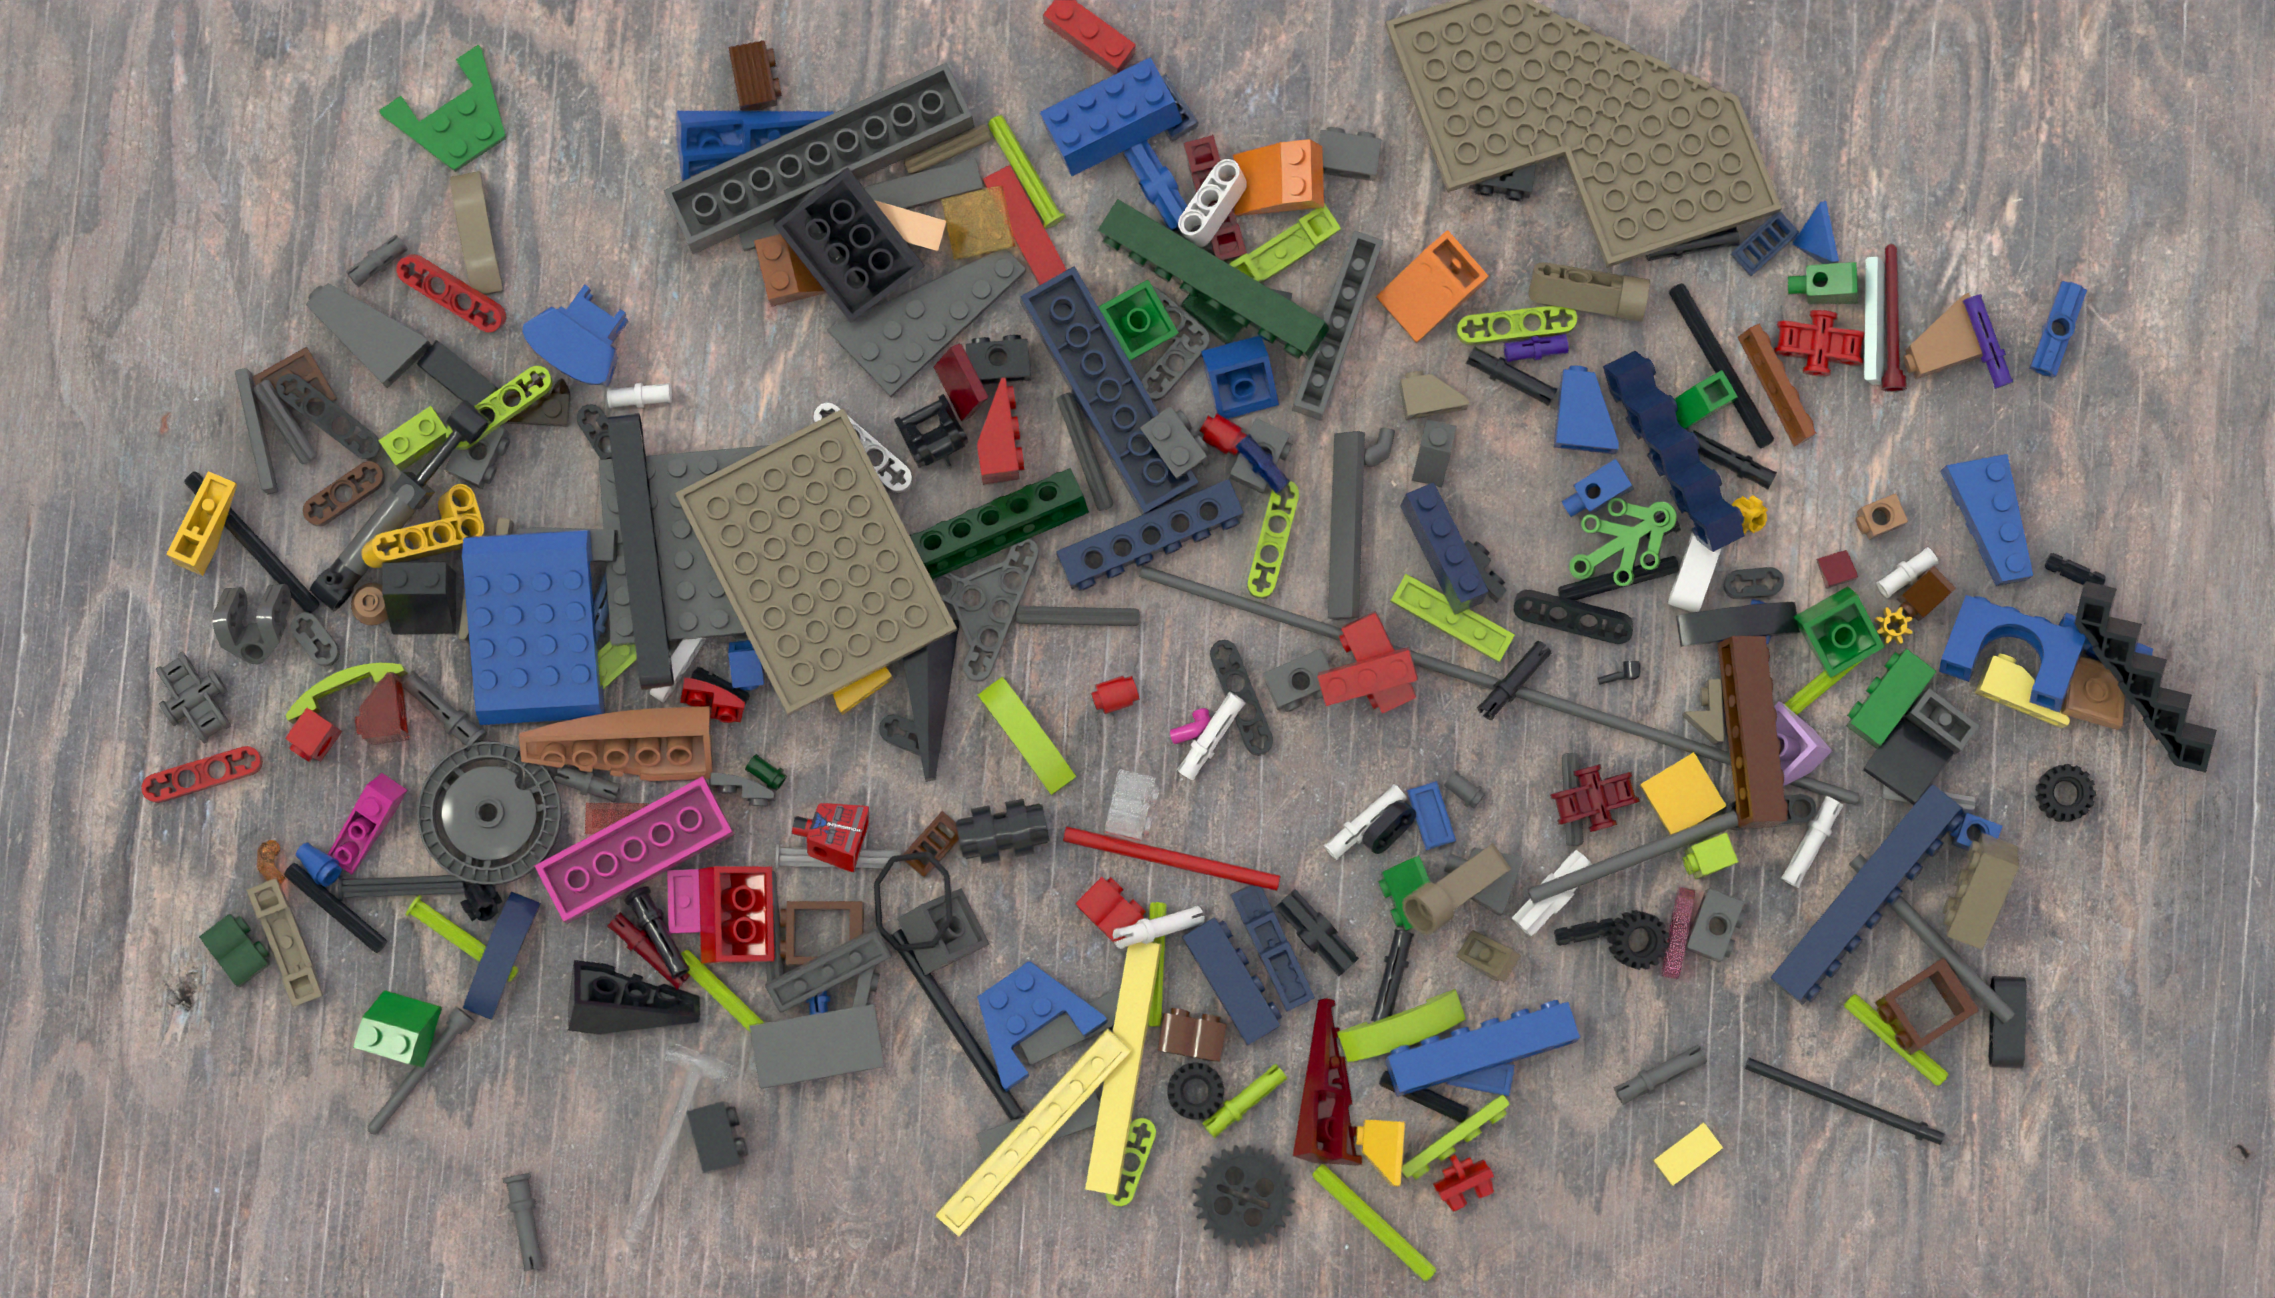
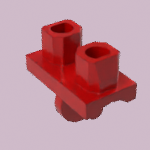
M1455 1154L1449 1157L1452 1166L1442 1170L1445 1178L1433 1183L1441 1200L1445 1201L1452 1211L1465 1207L1467 1202L1462 1192L1472 1187L1478 1198H1484L1494 1192L1491 1180L1494 1175L1484 1159L1473 1164L1470 1157L1459 1162Z

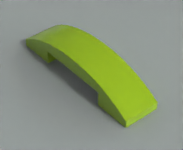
M1324 203L1323 208L1314 209L1287 230L1251 253H1245L1229 265L1254 280L1263 283L1322 245L1338 233L1341 227Z
M369 663L344 669L324 678L308 689L296 700L285 716L289 722L294 724L306 708L315 713L322 712L317 701L318 699L371 676L377 685L382 686L407 675L408 671L403 665L395 663Z
M1003 677L977 694L1051 796L1076 778V775Z
M1456 989L1426 999L1427 1003L1376 1022L1368 1024L1366 1021L1337 1032L1347 1062L1367 1059L1391 1052V1050L1404 1045H1412L1464 1021L1466 1017Z

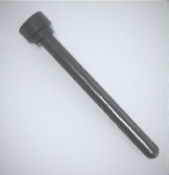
M455 1006L448 1015L449 1020L446 1023L448 1027L431 1046L424 1068L415 1066L368 1125V1132L375 1135L379 1133L457 1034L461 1035L464 1031L468 1032L475 1023L472 1017Z

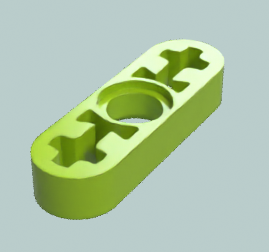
M1146 1118L1135 1119L1130 1124L1128 1141L1134 1144L1137 1138V1134L1132 1132L1133 1128L1140 1127L1142 1123L1148 1125L1147 1131L1151 1132L1150 1138L1144 1137L1140 1147L1147 1148L1145 1154H1142L1135 1148H1126L1125 1154L1134 1153L1139 1157L1140 1166L1133 1172L1122 1169L1123 1175L1136 1177L1134 1184L1127 1180L1125 1190L1129 1192L1127 1198L1122 1197L1119 1202L1114 1200V1194L1106 1193L1108 1201L1115 1206H1125L1133 1199L1153 1145L1156 1128Z

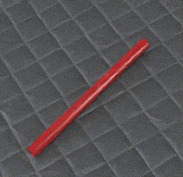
M1068 826L1063 837V842L1278 891L1280 875Z

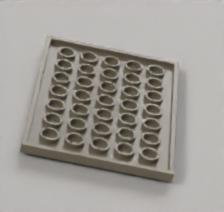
M844 408L675 493L788 716L957 631L956 625Z

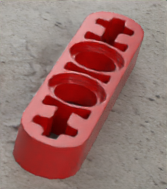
M410 254L400 259L397 263L396 272L402 282L480 330L493 332L505 324L506 312L500 304L422 256ZM414 263V270L418 273L410 275V268L406 265ZM429 271V274L424 278L422 274ZM434 277H439L444 281L445 290L443 293H437L433 290L431 281ZM460 293H465L470 297L472 304L469 309H463L459 306L457 298ZM478 307H479V310L482 311V312H479V313H477V314L474 315L473 313H474V312L478 309ZM493 311V318L496 321L489 324L487 322L488 316L484 313Z
M239 747L151 774L143 780L141 790L144 797L149 801L162 803L254 775L261 769L263 757L253 747ZM245 753L255 757V761L251 762L252 768L248 769L245 765H239L234 767L237 773L233 774V768L228 757L232 756L233 762L242 761ZM215 761L223 762L226 767L225 774L219 779H214L209 774L210 765ZM190 770L195 774V783L189 788H183L179 783V776L182 772ZM172 775V784L177 790L176 792L172 793L171 787L161 789V795L158 797L155 793L149 792V789L154 786L153 781L157 780L160 784H166L170 782L168 776Z

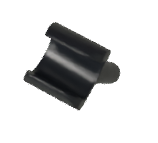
M1624 661L1622 672L1598 677L1599 685L1622 679H1637L1640 676L1639 661Z

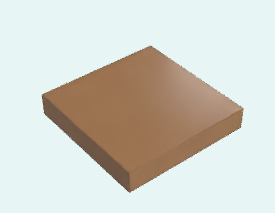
M2081 656L2063 702L2061 714L2115 730L2120 729L2123 726L2125 695L2119 688L2118 681L2111 671L2104 667L2102 662Z

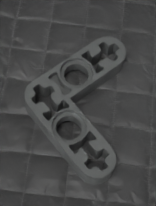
M1152 286L1161 303L1163 304L1164 302L1168 305L1164 307L1167 313L1175 312L1180 316L1181 323L1176 327L1179 333L1183 331L1188 322L1191 326L1187 328V331L1193 336H1196L1198 333L1201 334V342L1203 344L1202 346L1197 344L1193 347L1189 346L1190 338L1184 332L1181 338L1177 335L1171 338L1174 343L1147 372L1141 382L1151 400L1159 401L1166 397L1202 356L1201 351L1207 350L1209 334L1203 326L1162 291ZM1178 355L1184 360V366L1180 371L1175 372L1168 369L1166 361L1170 356ZM1161 368L1173 380L1169 382L1165 378L1160 384L1162 391L1160 393L1154 391L1151 394L1148 392L1149 384L1147 382L1149 380L1156 382L1161 377V373L1157 370Z

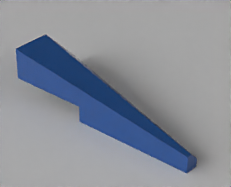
M676 111V141L682 181L829 116L834 112Z

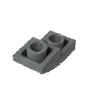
M711 773L710 785L713 788H718V793L735 794L737 793V788H742V799L749 801V806H768V801H775V793L755 781L736 775Z

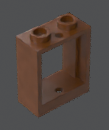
M787 901L786 908H781L780 915L781 927H786V940L780 941V958L786 959L787 966H801L817 958L795 956L796 910H850V941L864 934L863 901Z
M1944 958L1875 1002L1880 1018L1891 1026L1895 1032L1896 1042L1903 1050H1907L1909 1055H1912L1979 1011ZM1929 977L1955 1017L1921 1039L1895 998Z

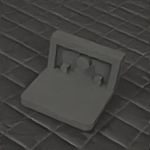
M1170 406L1140 427L1176 479H1179L1200 463L1204 467L1210 464L1207 458L1211 454L1209 448L1199 435L1193 438L1189 432L1193 429L1191 423L1181 410L1175 413Z

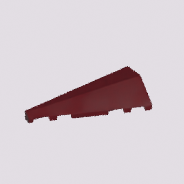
M1330 998L1319 999L1293 1157L1312 1163L1362 1165V1156L1356 1155L1354 1143L1357 1127L1351 1126L1349 1106L1353 1103L1345 1057L1339 1056L1337 1032L1340 1031V1028L1334 1027L1332 1007L1336 1006L1335 1000Z

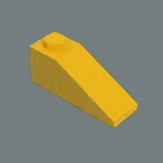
M207 472L166 554L176 565L201 576L204 575L217 549L237 487L235 482L212 472Z

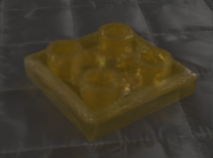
M999 185L941 199L954 260L957 261L1015 247L1003 186Z

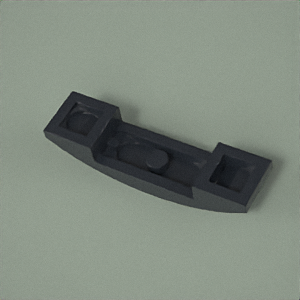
M1795 602L1736 606L1676 616L1681 647L1710 644L1723 641L1731 636H1779L1800 633L1794 616L1797 615Z

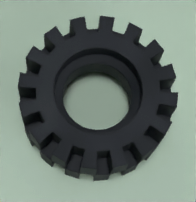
M2071 764L2058 765L2046 771L2040 777V782L2036 785L2035 791H2038V795L2035 796L2036 801H2039L2041 805L2038 806L2041 811L2044 810L2047 813L2045 816L2049 819L2054 818L2057 822H2070L2086 815L2089 812V808L2094 805L2095 801H2093V798L2096 796V790H2093L2095 783L2093 780L2090 781L2088 777L2090 774L2087 771L2083 772L2081 767L2077 765L2071 766ZM2061 781L2072 783L2077 790V798L2071 805L2060 804L2054 796V789Z
M1631 910L1632 913L1624 912L1622 913V919L1617 917L1614 920L1617 924L1616 927L1610 926L1609 932L1613 933L1612 937H1607V942L1612 944L1611 947H1608L1610 953L1615 954L1614 958L1621 962V964L1640 970V968L1650 969V964L1656 966L1660 963L1657 958L1661 957L1664 959L1666 953L1662 952L1663 948H1669V943L1665 942V938H1669V932L1663 930L1666 928L1665 924L1660 922V919L1643 911ZM1643 928L1648 934V943L1643 950L1634 952L1628 944L1629 936L1635 929Z
M1199 1062L1185 1064L1173 1073L1168 1083V1100L1172 1108L1182 1117L1191 1120L1204 1119L1214 1114L1222 1104L1224 1097L1223 1080L1218 1072L1207 1064ZM1191 1079H1200L1208 1087V1096L1201 1103H1190L1184 1096V1086Z

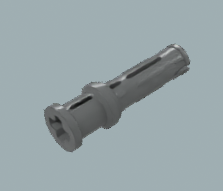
M413 673L402 685L403 689H406L445 725L444 729L448 735L453 734L465 746H469L465 749L467 752L472 748L471 745L473 743L482 742L486 737V730L475 726L467 718L468 714L465 711L455 710L423 681L417 673Z
M531 1173L502 1178L503 1183L507 1184L510 1199V1203L507 1205L508 1210L510 1209V1212H514L524 1271L532 1270L533 1264L534 1270L544 1268L532 1208H535L536 1200L532 1198L528 1179L531 1178Z

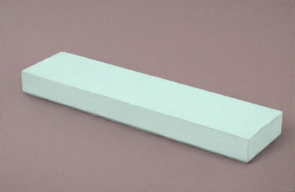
M1867 257L1865 277L1864 379L1872 385H1881L1882 376H1884L1885 262L1879 257Z

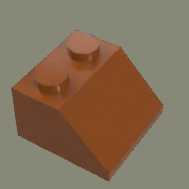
M781 234L754 240L771 307L827 293Z

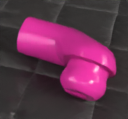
M1207 708L1193 711L1192 716L1195 722L1170 730V737L1174 744L1197 738L1203 733L1212 719Z

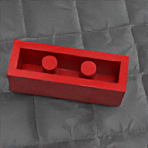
M1054 0L1043 14L1044 25L1113 75L1123 71L1136 54L1135 43L1075 0Z
M1376 611L1341 628L1343 634L1339 636L1343 648L1346 653L1352 651L1356 661L1395 651ZM1410 682L1368 694L1367 697L1373 709L1379 707L1383 714L1415 699L1416 693Z
M1409 647L1318 672L1317 675L1326 706L1418 680Z

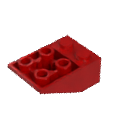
M1001 378L977 443L983 485L1020 480L1019 471L1025 470L1022 447L1015 448V440H1021L1018 417H1011L1010 410L1016 409L1013 386H1007L1006 378Z

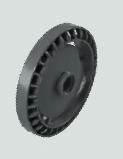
M502 742L473 743L471 745L472 748L468 752L465 749L469 746L466 745L454 750L441 759L426 778L417 806V822L420 836L429 855L451 875L466 882L479 883L480 885L510 883L535 870V865L544 861L553 849L562 821V805L559 791L551 774L543 765L521 762L520 748ZM482 760L507 761L524 769L537 786L524 790L519 789L516 785L518 775L502 767L483 766L469 770L466 773L461 769L471 763ZM456 773L459 776V778L456 779L452 785L447 783V781ZM443 788L447 791L442 806L443 826L453 845L467 855L465 863L456 858L446 848L439 835L436 823V809ZM537 793L541 794L543 803L536 805L533 796ZM488 805H494L497 808L496 818L489 822L484 821L482 818L483 809ZM544 811L539 835L528 851L511 863L491 868L493 860L508 857L525 845L534 830L537 813ZM474 858L485 860L483 868L473 866Z

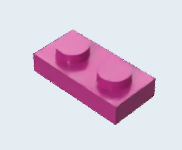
M699 869L667 870L669 933H700Z

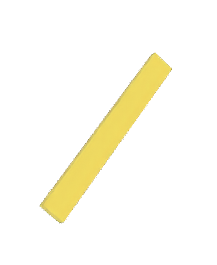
M1139 942L1128 946L1113 1034L1129 1047L1131 1052L1104 1080L1086 1190L1118 1195L1161 953V944H1143Z
M1107 1028L939 1209L935 1216L959 1237L1131 1052V1049Z

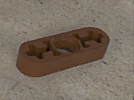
M372 461L361 463L309 498L303 506L305 519L314 526L328 524L381 488L385 481L383 469ZM369 469L371 472L377 470L378 473L374 476L376 481L372 484L369 481L360 484L364 490L359 493L356 485L350 480L355 477L356 481L360 482L366 477L365 470ZM347 485L351 487L353 494L349 501H337L335 493L340 486ZM329 495L330 500L338 508L333 511V508L329 505L322 511L324 516L321 519L317 516L311 518V514L314 512L312 507L315 504L323 507L329 503L324 499V497Z

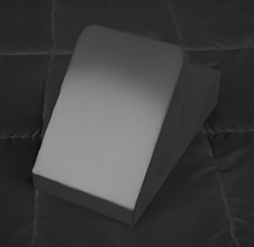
M1426 419L1411 481L1424 484L1434 482L1436 487L1442 488L1457 426Z

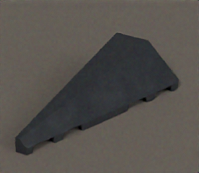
M953 620L957 631L903 657L926 782L934 781L937 777V766L941 751V740L945 725L959 631L958 620Z

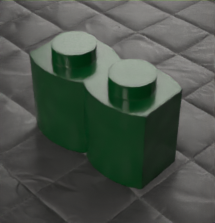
M229 913L200 935L199 938L237 987H241L270 965L266 959L270 956V953L259 940L256 943L252 941L247 934L251 931V928L240 915L235 918Z

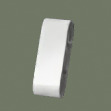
M1225 159L1214 166L1180 216L1178 226L1183 236L1199 247L1207 245L1212 240L1247 187V180L1234 160ZM1235 175L1232 180L1225 182L1227 177ZM1218 200L1215 205L1207 207L1210 202ZM1201 225L1197 231L1190 232L1193 227Z
M1692 532L1669 596V605L1692 613L1699 612L1721 548L1714 552L1710 551L1697 541Z

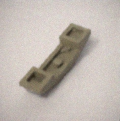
M481 171L450 177L452 197L470 286L484 295L503 292L504 289L494 248Z
M277 878L247 889L246 891L256 916L261 921L282 974L281 979L292 1007L323 996L305 941Z

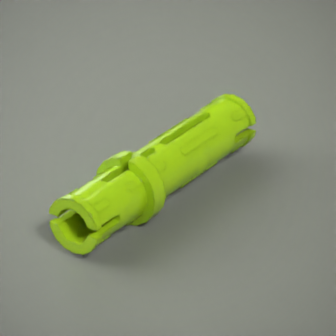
M1275 1063L1230 1101L1227 1099L1223 1102L1224 1106L1206 1121L1202 1122V1125L1215 1139L1235 1121H1241L1243 1119L1242 1115L1265 1098L1277 1086L1288 1079L1287 1076Z

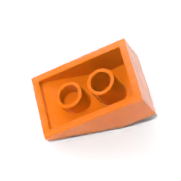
M1313 140L1280 142L1233 154V160L1239 165L1247 180V187L1234 206L1235 216L1324 207L1323 147Z

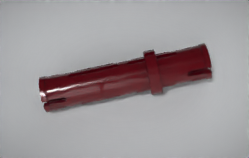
M619 912L607 927L628 944L627 949L631 952L633 950L637 952L678 990L690 975L686 973L679 978L672 979L654 943L646 936L648 933L645 930L640 931Z

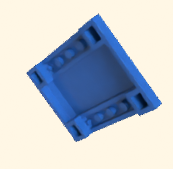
M590 529L463 538V573L475 711L479 725L572 720L605 714L603 685H600L590 568V562L593 561Z

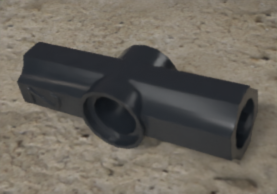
M1296 889L1275 906L1284 919L1297 931L1296 934L1314 954L1317 953L1338 977L1359 959L1337 935L1338 931L1320 912L1317 913Z

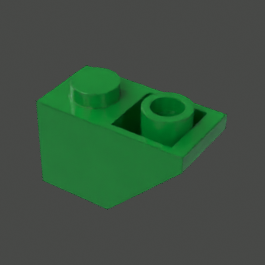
M1723 370L1694 385L1674 399L1678 407V411L1675 412L1678 424L1684 429L1731 405L1738 396Z

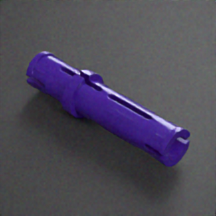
M1982 294L1963 300L1983 354L1980 358L1982 363L1987 365L1994 389L2013 383L2004 359L2006 355L2005 350L1999 346L1982 299Z

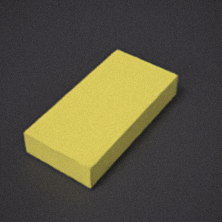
M1702 1123L1656 1157L1653 1162L1671 1186H1673L1723 1149V1147L1706 1124Z

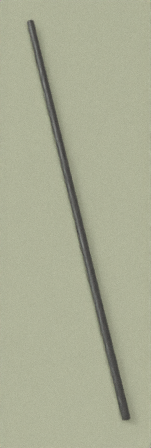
M1142 565L1139 577L1338 641H1340L1339 636L1343 634L1339 627ZM1393 645L1395 651L1403 649L1401 647ZM1411 651L1414 665L1492 690H1494L1493 685L1497 681H1502L1499 678ZM1521 686L1516 692L1517 698L1689 753L1694 752L1696 755L1731 766L1730 752L1524 686ZM1806 776L1789 783L1790 785L1856 805L1859 793Z

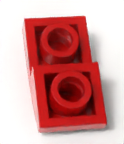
M684 677L680 703L688 704L691 707L710 706V718L718 719L723 723H741L745 706L744 701L716 685Z

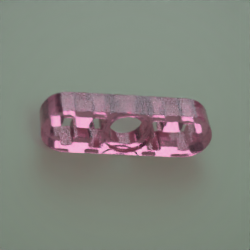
M1678 887L1669 928V938L1667 939L1669 948H1666V955L1663 960V977L1678 980L1680 976L1695 899V890Z

